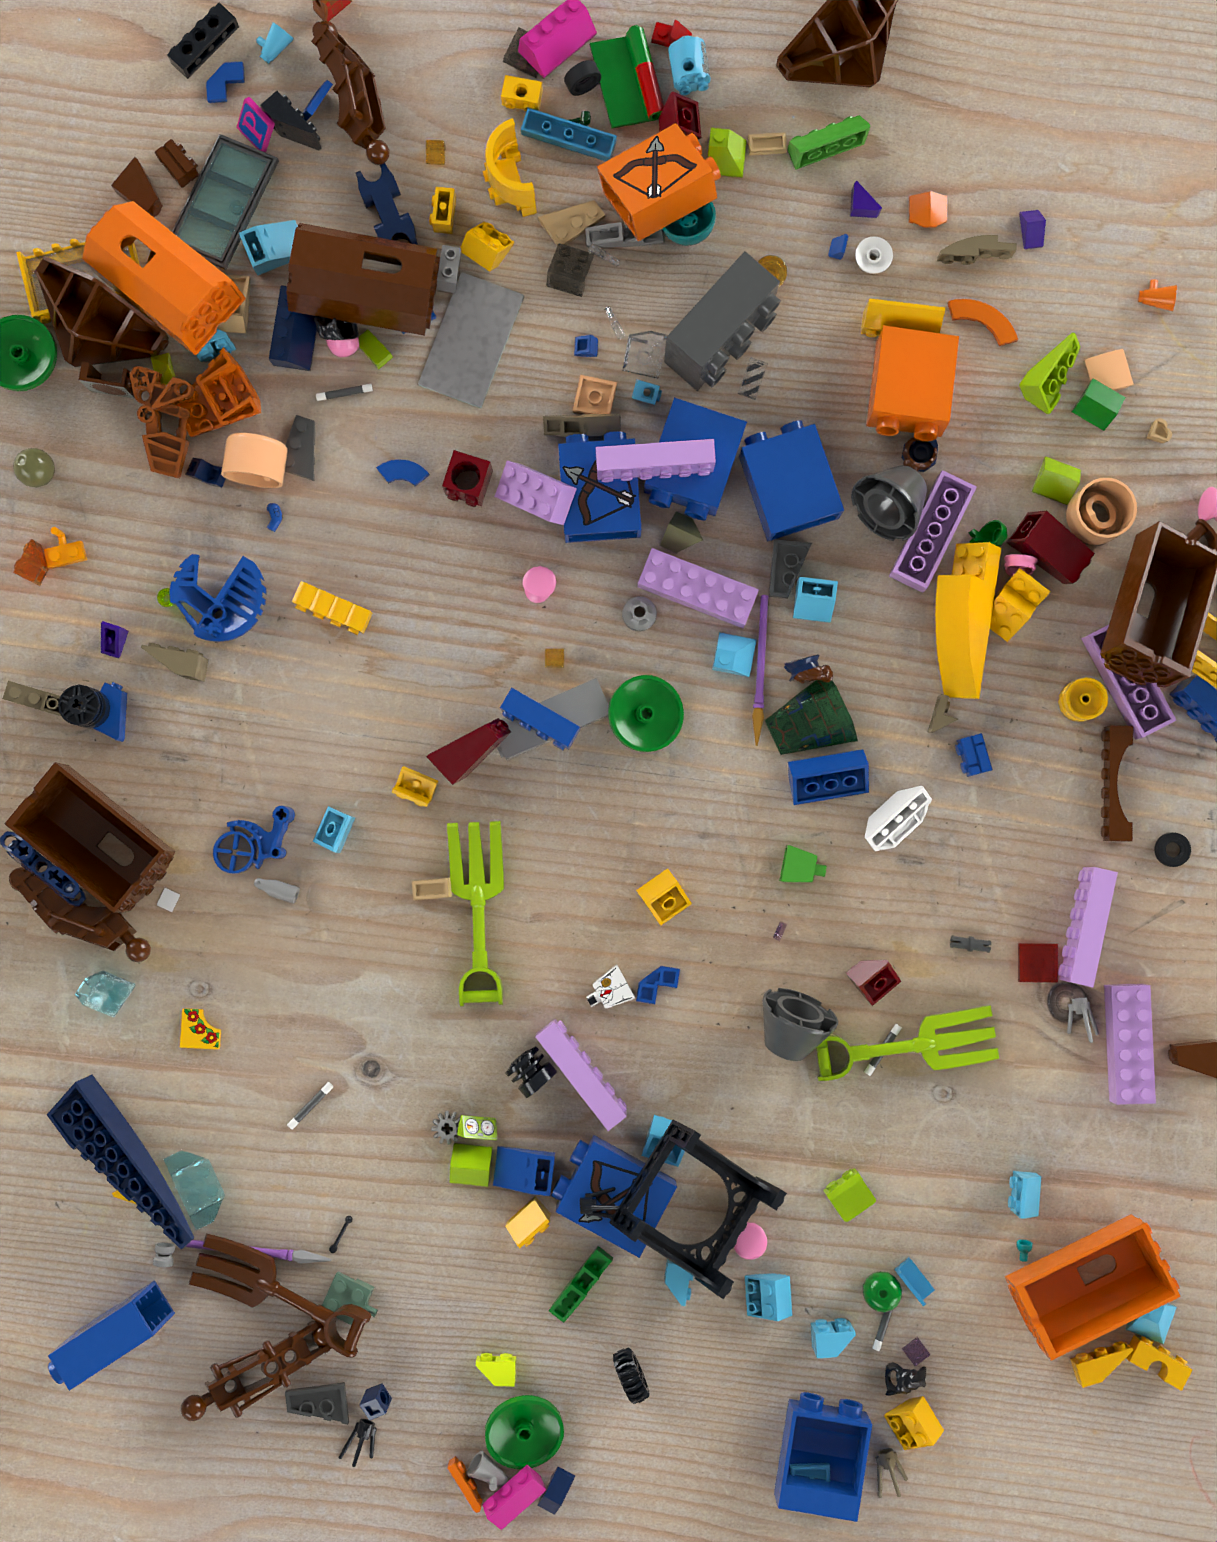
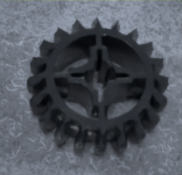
M629 1347L623 1348L613 1354L614 1366L629 1401L633 1404L641 1403L650 1395L648 1384L632 1349Z

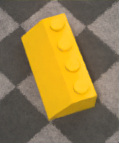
M869 298L863 311L861 334H865L867 337L879 336L883 325L940 333L946 307Z

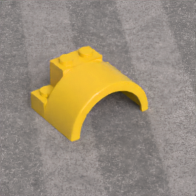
M511 118L496 127L490 135L485 149V170L482 173L485 183L489 182L490 188H487L490 200L494 199L496 206L505 203L515 205L517 211H521L522 217L537 213L535 191L532 182L521 183L516 162L521 161V154L518 151L514 119Z

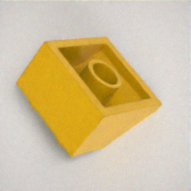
M668 868L636 890L660 926L692 904Z

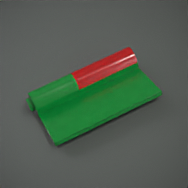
M634 25L629 28L625 37L590 43L593 61L601 73L599 84L611 129L659 120V116L664 108V102L644 28Z

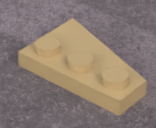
M595 200L540 216L538 221L557 247L562 249L585 232V228L593 227L603 220L605 214Z

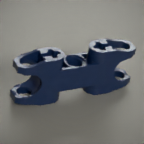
M385 163L380 165L381 177L374 182L367 181L361 171L355 172L358 180V189L366 209L375 206L382 223L374 226L377 237L394 241L405 239L410 244L418 245L416 231L409 213L399 215L393 198L400 196L401 193L394 175L390 172Z
M6 831L0 837V844L12 859L43 881L66 902L73 906H80L86 900L85 893L73 878L52 864L16 833ZM8 837L16 838L8 846L5 845V840ZM42 866H47L44 872H39ZM79 892L81 893L79 900H70V898L74 899Z

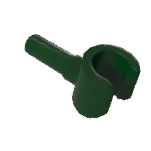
M582 111L580 118L569 119V121L588 126L591 122L590 112Z

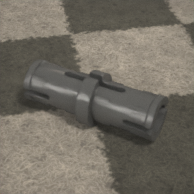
M954 935L950 939V941L958 942L950 943L951 948L990 953L991 947L983 946H991L990 940L974 939L971 936L964 938Z

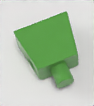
M786 845L779 881L813 882L814 875L825 877L827 866L816 864L817 855L791 845Z

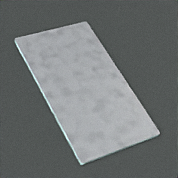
M462 272L457 282L456 292L451 297L418 385L481 408L524 295Z

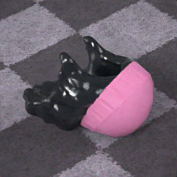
M319 316L313 318L320 338L326 340L332 354L337 357H349L358 350L359 332L357 323Z

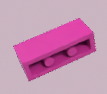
M526 1465L482 1504L487 1519L502 1530L546 1491V1487L542 1477Z

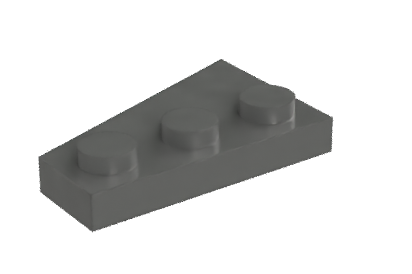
M296 415L285 445L287 447L285 472L315 481L314 445L316 423L314 420Z
M774 539L769 597L788 599L812 543Z
M345 1382L285 1391L288 1413L308 1417L315 1416L324 1418L323 1420L327 1421L335 1420L340 1421L342 1424H349Z

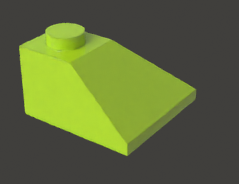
M711 128L707 158L712 157L715 160L721 176L743 178L747 140L730 129Z

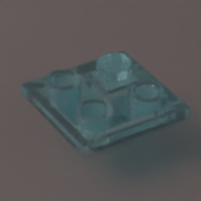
M103 970L85 978L76 991L75 996L82 1005L114 1018L136 985Z

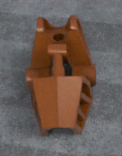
M141 366L133 367L130 372V380L136 401L144 404L138 409L137 417L141 422L146 423V435H142L150 470L151 472L180 479L190 441L186 440V425L190 412L185 408L176 406V404L190 399L194 395V387L187 381L172 377L168 384L160 382L162 374ZM141 373H144L145 376L141 378L142 380H139L138 376H141ZM183 385H187L188 392L182 395L180 388ZM148 391L149 398L143 401L142 394ZM149 412H152V416H149V417H150V419H149V418L147 417V415H148V414L150 415ZM161 412L179 418L175 435L162 432Z

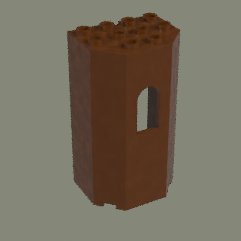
M299 223L295 229L288 267L289 282H287L286 291L288 311L330 319L336 318V320L425 336L426 329H430L431 314L433 312L434 295L436 294L437 287L436 283L440 264L437 248ZM363 259L399 265L402 268L399 272L392 274L362 268Z
M1160 521L1135 536L1100 655L1105 660L1104 666L1106 669L1138 685L1157 683V687L1166 688L1191 676L1217 583V551L1201 544L1198 540L1188 541L1186 539L1187 536L1183 532L1177 531ZM1145 583L1150 584L1154 589V598L1148 618L1136 613Z
M57 762L50 767L36 784L31 795L23 800L5 822L8 828L28 842L55 866L67 873L113 913L129 912L145 895L148 896L155 887L153 885L156 881L162 880L167 872L165 870L169 867L175 854V850L72 767ZM108 832L132 850L134 859L131 864L127 866L120 865L98 847V844Z

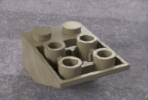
M149 643L148 646L141 645L143 650L175 674L185 679L205 682L209 659L203 657L202 653H198L199 651L187 649L185 652L173 646H168L166 649L155 643Z

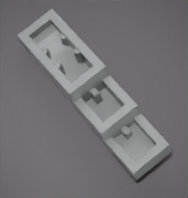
M622 222L585 228L586 246L589 248L633 247L664 243V232L662 229L638 242L627 225H623Z

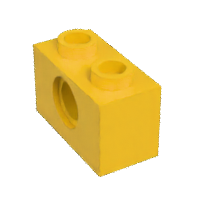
M505 75L501 93L502 105L509 109H523L526 112L528 108L539 111L543 92L542 82ZM519 94H525L524 97H518Z

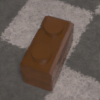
M170 139L164 146L155 151V155L180 187L184 188L190 181L199 176L196 170L198 165L192 157L187 158L185 156L186 150L180 143L176 144Z

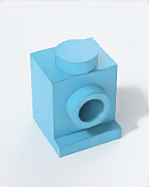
M636 379L632 398L655 405L656 401L659 402L662 390H659V385ZM645 389L650 390V394L648 396L644 395Z

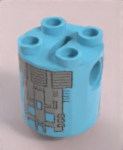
M687 35L673 42L668 48L674 88L681 95H688L690 92L697 90H707L711 77L704 40Z

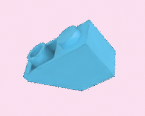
M667 1259L664 1276L665 1284L681 1306H686V1300L690 1301L691 1288H688L689 1280L693 1281V1275Z

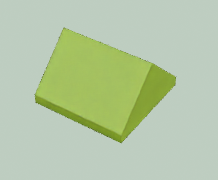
M1045 456L1032 492L1068 505L1080 484L1081 470Z
M454 1143L450 1162V1183L488 1187L493 1147Z

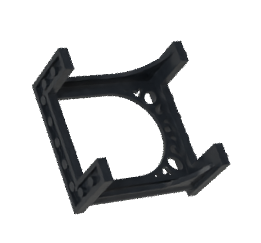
M672 1120L619 1205V1210H616L609 1223L634 1242L638 1239L695 1276L694 1279L724 1300L725 1296L730 1293L734 1281L718 1270L726 1262L730 1250L735 1247L740 1233L745 1230L749 1218L756 1212L758 1203L762 1202L777 1211L778 1207L783 1204L787 1193L757 1176L754 1177L699 1139L701 1134ZM675 1145L715 1171L723 1180L728 1193V1209L722 1225L711 1237L696 1244L675 1242L633 1215ZM732 1183H734L735 1186H737V1184L740 1185L738 1187H735L733 1190L731 1189ZM738 1192H744L745 1195L742 1198V1200L740 1202H735V1194ZM708 1246L710 1253L706 1260H704L701 1251L703 1247ZM693 1249H696V1258L694 1257L695 1254H691Z

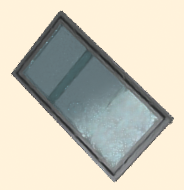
M219 134L172 232L211 264L227 270L241 241L239 232L246 230L279 162L278 158Z

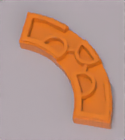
M972 299L948 301L947 304L952 321L963 319L982 323L993 334L998 346L1018 341L1017 334L1009 320L994 307Z

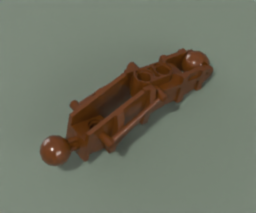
M318 21L313 26L314 38L311 42L317 46L320 54L319 60L327 65L336 83L332 90L338 94L339 98L337 125L345 130L354 144L366 149V156L372 164L382 165L388 160L390 150L385 142L377 140L386 127L375 83V75L363 59L338 33L333 23Z
M23 867L16 868L10 873L9 883L11 887L24 896L28 903L33 906L32 908L54 933L66 934L112 951H116L122 944H125L126 955L133 962H142L149 957L151 952L149 942L144 938H135L133 936L137 931L121 913H113L107 907L88 906L86 903L80 906H73Z
M311 1321L307 1323L308 1326L296 1333L291 1332L288 1334L289 1337L272 1346L269 1340L263 1342L262 1348L221 1365L217 1363L212 1364L210 1369L215 1380L205 1382L209 1392L202 1396H188L181 1405L182 1416L188 1421L200 1420L204 1416L207 1406L215 1403L220 1412L230 1407L235 1418H238L243 1414L242 1411L278 1387L282 1385L284 1388L289 1387L291 1384L288 1378L289 1375L303 1366L312 1363L314 1359L332 1349L325 1339L324 1325L317 1321ZM311 1332L314 1343L319 1346L312 1351L309 1350L303 1338ZM288 1351H293V1359L289 1362L285 1361V1354ZM270 1362H275L276 1369L268 1373L266 1370L267 1365ZM261 1364V1370L266 1377L243 1387L237 1375ZM226 1368L227 1372L222 1374L221 1370ZM229 1380H234V1388L227 1391L225 1384ZM272 1385L271 1388L252 1399L250 1398V1396ZM243 1400L244 1404L239 1407L238 1402Z

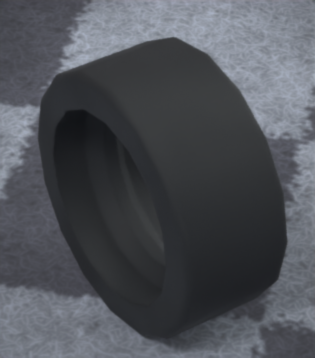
M586 60L573 66L566 73L564 82L573 96H579L591 91L598 85L601 80V73L594 61Z

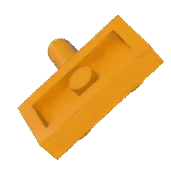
M57 527L51 528V533L58 537L59 546L44 549L49 569L87 560L84 544L81 540L67 544L65 533Z

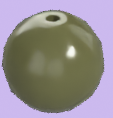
M28 448L22 450L14 459V473L17 479L26 486L38 488L47 485L54 476V462L41 449Z

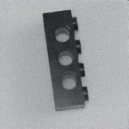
M220 3L210 8L208 14L199 20L195 27L189 33H186L176 46L170 49L167 56L171 64L189 79L239 28L235 16Z

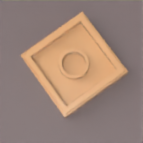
M580 375L573 413L581 415L611 414L617 382Z

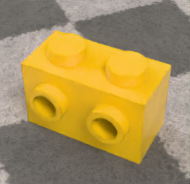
M435 187V195H432L431 200L433 213H430L429 224L432 225L435 233L453 234L457 199L454 188Z

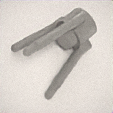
M1087 997L1071 999L1072 1004H1068L1067 1033H1071L1073 1011L1076 1014H1083L1088 1039L1092 1043L1093 1038L1088 1016L1095 1034L1099 1035V1031L1090 1008V1002H1088Z

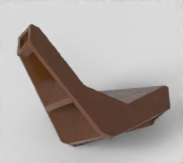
M827 0L778 56L777 69L787 81L872 87L881 78L893 15L899 0Z
M43 257L34 272L39 280L64 360L74 367H81L82 361L89 362L91 365L145 359L158 356L161 350L164 351L169 344L167 333L104 283L49 257Z

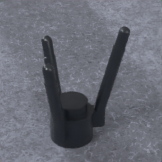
M611 1187L594 1193H585V1197L580 1198V1213L586 1214V1216L611 1219L614 1214L596 1211L619 1210L620 1207L597 1205V1199H593V1197L615 1191L616 1188Z
M360 1419V1422H356L352 1434L339 1455V1459L343 1458L357 1433V1437L360 1440L352 1467L356 1466L363 1442L368 1440L369 1437V1457L373 1458L375 1434L377 1431L373 1421Z

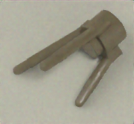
M893 1449L880 1450L878 1456L875 1457L877 1463L878 1497L882 1498V1466L885 1470L890 1471L897 1497H901L893 1469L895 1463L905 1481L908 1480V1477L898 1460L897 1453L893 1452Z

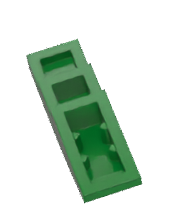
M597 1246L555 1300L549 1312L564 1323L585 1299L590 1289L599 1280L601 1274L613 1261V1257Z

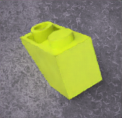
M482 1353L480 1356H477L476 1367L494 1386L515 1387L516 1356L508 1353L501 1354L500 1356Z

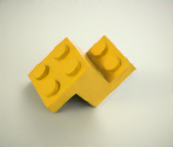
M1019 568L994 597L990 629L1008 642L1031 618L1036 607L1048 596L1050 591Z

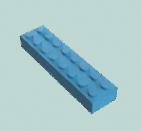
M530 108L527 109L521 127V135L603 161L611 159L617 142L616 135Z

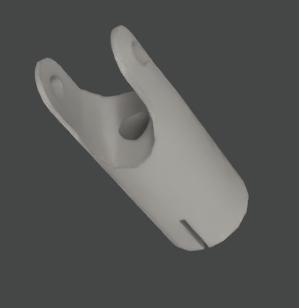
M257 878L254 881V885L258 889L265 891L271 897L293 904L298 898L300 887L278 880Z

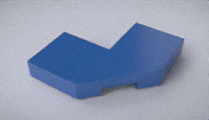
M243 62L223 63L207 80L208 103L227 102L226 84L245 83Z
M660 966L639 981L636 1002L655 1004L658 985L677 988L680 969Z

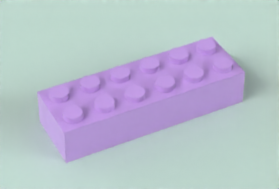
M714 439L596 447L597 479L602 480V482H612L613 479L630 481L635 477L647 480L651 479L652 476H660V478H670L671 475L688 477L694 473L705 476L713 472L716 463Z
M943 470L940 472L925 500L918 528L905 541L889 577L922 593L928 588L977 488L976 486Z
M653 548L650 551L637 586L640 589L740 628H744L759 589Z
M1109 625L1081 639L1127 726H1133L1134 739L1143 738L1177 721L1160 688L1157 687V683L1138 685L1105 668V660L1101 658L1100 653Z
M1083 867V870L1079 872L1078 881H1080V884L1074 894L1076 902L1075 907L1072 908L1070 913L1072 921L1071 926L1067 928L1066 937L1068 938L1067 945L1062 950L1064 959L1058 969L1059 980L1094 987L1118 872L1097 867Z
M1104 985L1109 1101L1117 1105L1156 1104L1150 985Z
M554 1019L537 1032L535 1037L607 1131H609L627 1117V1105L621 1098L617 1099L615 1097V1090L609 1082L605 1084L602 1080L603 1074L597 1067L593 1068L591 1066V1059L585 1051L581 1053L578 1049L579 1043L573 1036H568L564 1023L561 1020L557 1022Z

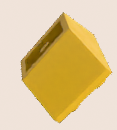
M484 221L466 232L460 248L461 253L490 272L500 265L515 242L507 234L499 232L492 224Z
M535 1196L506 1222L505 1227L519 1248L523 1245L527 1247L534 1241V1236L538 1232L543 1233L550 1226L548 1223L550 1222L551 1213Z
M924 1396L908 1399L884 1415L904 1450L933 1446L944 1432L943 1427Z

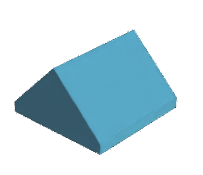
M328 806L313 842L335 853H341L355 817Z

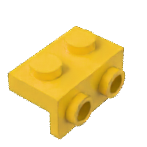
M403 766L396 785L392 789V793L401 799L413 801L418 806L427 807L432 801L439 781Z

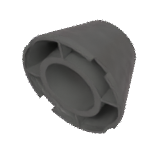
M900 465L859 479L852 489L853 506L856 505L860 520L872 532L887 540L902 539L904 541L909 539L918 528L927 494V485L923 477L915 469Z
M778 988V991L772 992V989L767 990L762 998L765 1046L772 1053L790 1061L805 1059L837 1028L838 1019L831 1009L827 1011L821 1007L822 1002L809 995L791 989Z

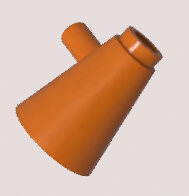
M1152 279L1149 289L1139 291L1138 302L1173 312L1177 285L1157 288L1158 280Z

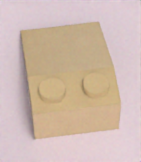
M226 275L234 281L246 299L225 323L222 322L218 325L217 329L230 333H246L249 315L250 276Z

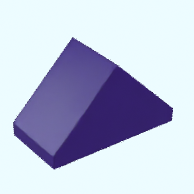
M856 181L851 190L850 217L877 218L882 207Z
M1039 210L1020 212L1019 217L1024 249L1043 247L1046 219Z
M102 621L101 653L120 658L129 631L120 626Z

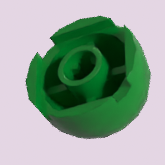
M874 1272L866 1278L863 1284V1296L870 1308L877 1312L885 1313L892 1311L899 1305L902 1299V1289L896 1277L889 1272Z

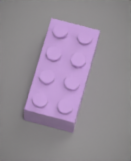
M507 460L494 497L544 520L564 525L577 488L527 466Z

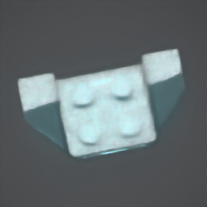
M182 1150L163 1159L195 1230L214 1222L225 1194L209 1159Z

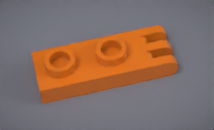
M455 1456L449 1460L447 1468L474 1512L478 1513L481 1510L483 1500L476 1490L477 1485L472 1477H468L464 1463Z

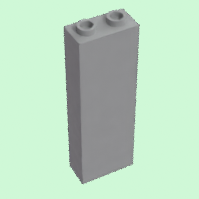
M597 678L540 702L541 705L575 723L580 728L608 717L609 705ZM503 718L501 720L508 724L511 733L500 743L497 749L501 758L505 757L506 760H510L552 740L549 738L547 741L537 736V731L532 728L530 731L524 729L516 719L512 722L507 718Z

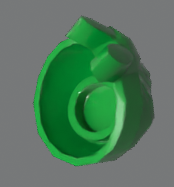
M999 520L989 521L979 532L975 529L968 532L972 537L969 541L970 543L990 542L998 547L1003 545L1008 536L1007 527Z

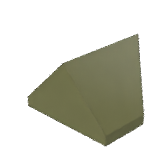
M676 511L668 524L660 546L677 554L702 541L703 538L694 520Z

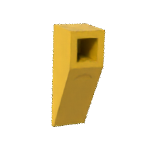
M1119 1341L1115 1342L1111 1347H1098L1094 1349V1352L1076 1354L1070 1360L1077 1382L1083 1388L1103 1382L1133 1351V1348L1127 1342Z

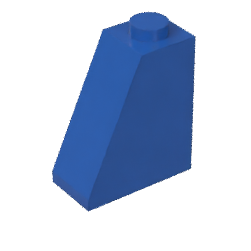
M112 682V684L104 683L100 691L109 700L110 712L106 721L93 729L123 742L126 727L127 692L122 690L123 686Z

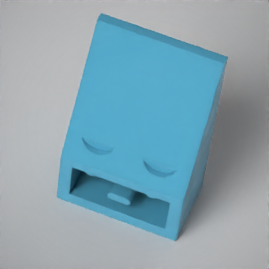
M296 220L258 225L239 232L257 276L289 263L296 227H298Z

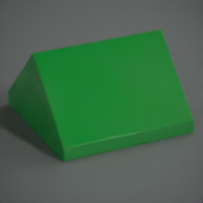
M1092 378L1071 412L1105 431L1119 413L1126 397Z

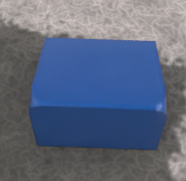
M847 234L832 239L828 253L829 257L839 260L843 258L849 237Z
M593 335L575 337L574 356L597 357L598 339Z

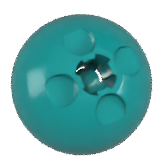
M709 202L662 228V230L676 244L682 246L696 245L704 241L712 232L716 221L715 207L712 202Z

